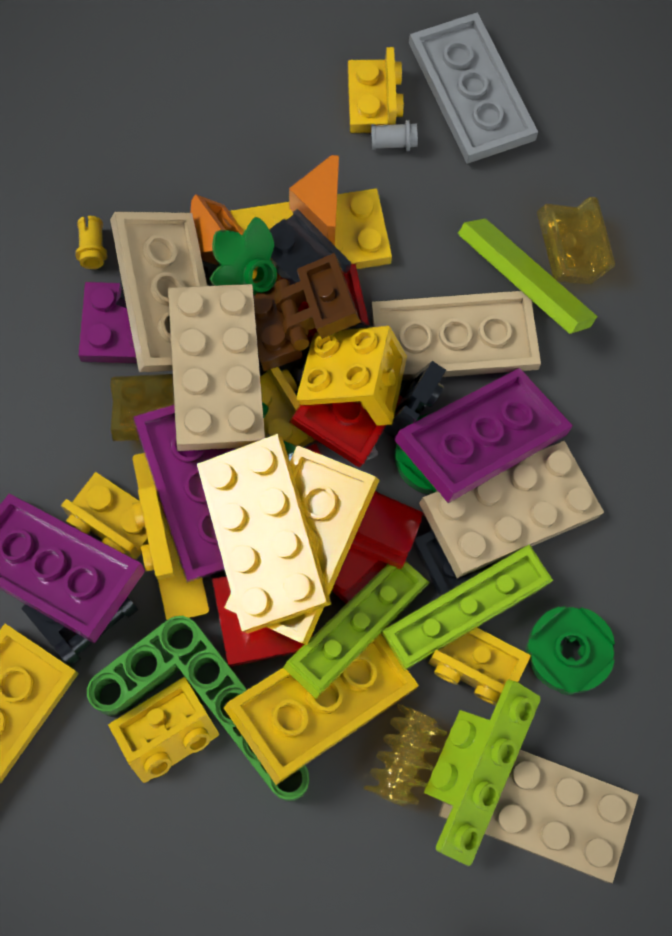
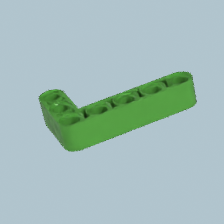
M174 616L168 619L98 672L89 681L87 687L89 703L104 715L119 716L180 670L264 782L279 799L296 801L307 792L309 772L306 766L298 770L303 778L298 790L289 793L282 791L275 785L256 755L250 751L248 743L233 721L223 715L225 702L230 698L237 697L247 689L197 624L190 618ZM186 629L193 633L192 642L188 647L176 649L171 646V638L175 632ZM145 656L155 657L157 659L156 670L147 677L137 676L135 669L137 662ZM206 663L216 664L220 668L218 678L210 684H202L196 678L198 669ZM110 683L119 684L121 688L119 699L111 705H103L100 701L101 690Z

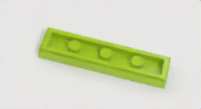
M486 218L464 222L458 232L460 237L564 330L572 334L592 326L598 316Z
M529 544L384 629L382 635L405 671L432 655L435 650L444 648L551 584L553 579Z
M405 561L402 569L387 564L309 640L308 645L302 646L286 662L283 668L317 699L382 631L426 589L430 582L407 561Z

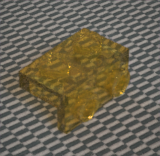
M588 197L578 207L545 204L537 211L552 275L558 282L592 284L614 268L615 261L597 197Z
M173 374L111 378L110 387L113 398L111 434L113 441L140 440L133 417L174 405Z

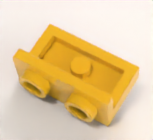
M475 628L444 648L435 650L428 664L436 667L434 674L441 679L458 685L461 680L476 688L474 691L475 696L496 706L506 681L513 680L519 682L531 655L479 628Z

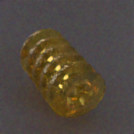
M397 704V708L406 717L391 718L390 724L399 734H385L383 740L392 751H378L376 755L377 759L386 767L371 768L369 773L379 784L378 786L365 785L363 789L402 807L405 804L419 805L421 800L410 790L412 787L426 788L427 782L417 774L418 770H433L434 766L424 755L425 753H439L441 749L431 741L432 736L446 737L447 732L435 719L412 708Z

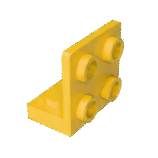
M390 326L342 330L323 339L319 333H315L296 399L300 405L360 401L362 407L367 410L377 426L392 425L407 355Z

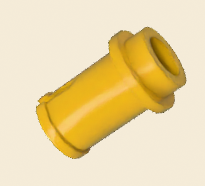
M90 215L88 216V227H86V219L81 217L77 222L79 248L76 249L75 256L83 268L98 269L103 266L104 261L108 257L107 250L103 247V221L99 217Z

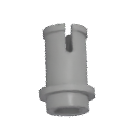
M405 120V124L371 125L372 150L406 148V151H410V147H418L417 123L410 124L409 120Z

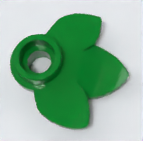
M254 217L243 235L230 230L215 232L212 241V251L215 259L221 266L210 277L214 286L252 284L253 295H256L258 292H266L274 286L277 271L270 260L274 248V240L264 221ZM256 268L257 275L255 279H252L253 271Z

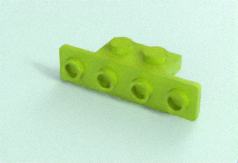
M506 681L490 720L459 710L424 791L425 794L453 806L436 844V851L467 866H470L475 858L541 700L539 695L516 681Z

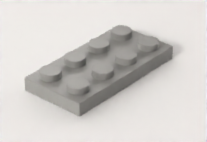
M478 12L410 34L409 45L467 164L536 141L538 130Z

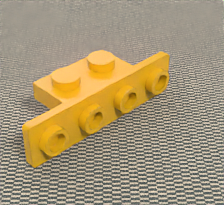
M136 454L132 460L139 488L140 502L132 503L137 529L146 528L149 544L141 546L146 572L155 571L166 620L174 616L192 618L205 615L209 612L203 580L200 578L188 583L186 582L145 454Z

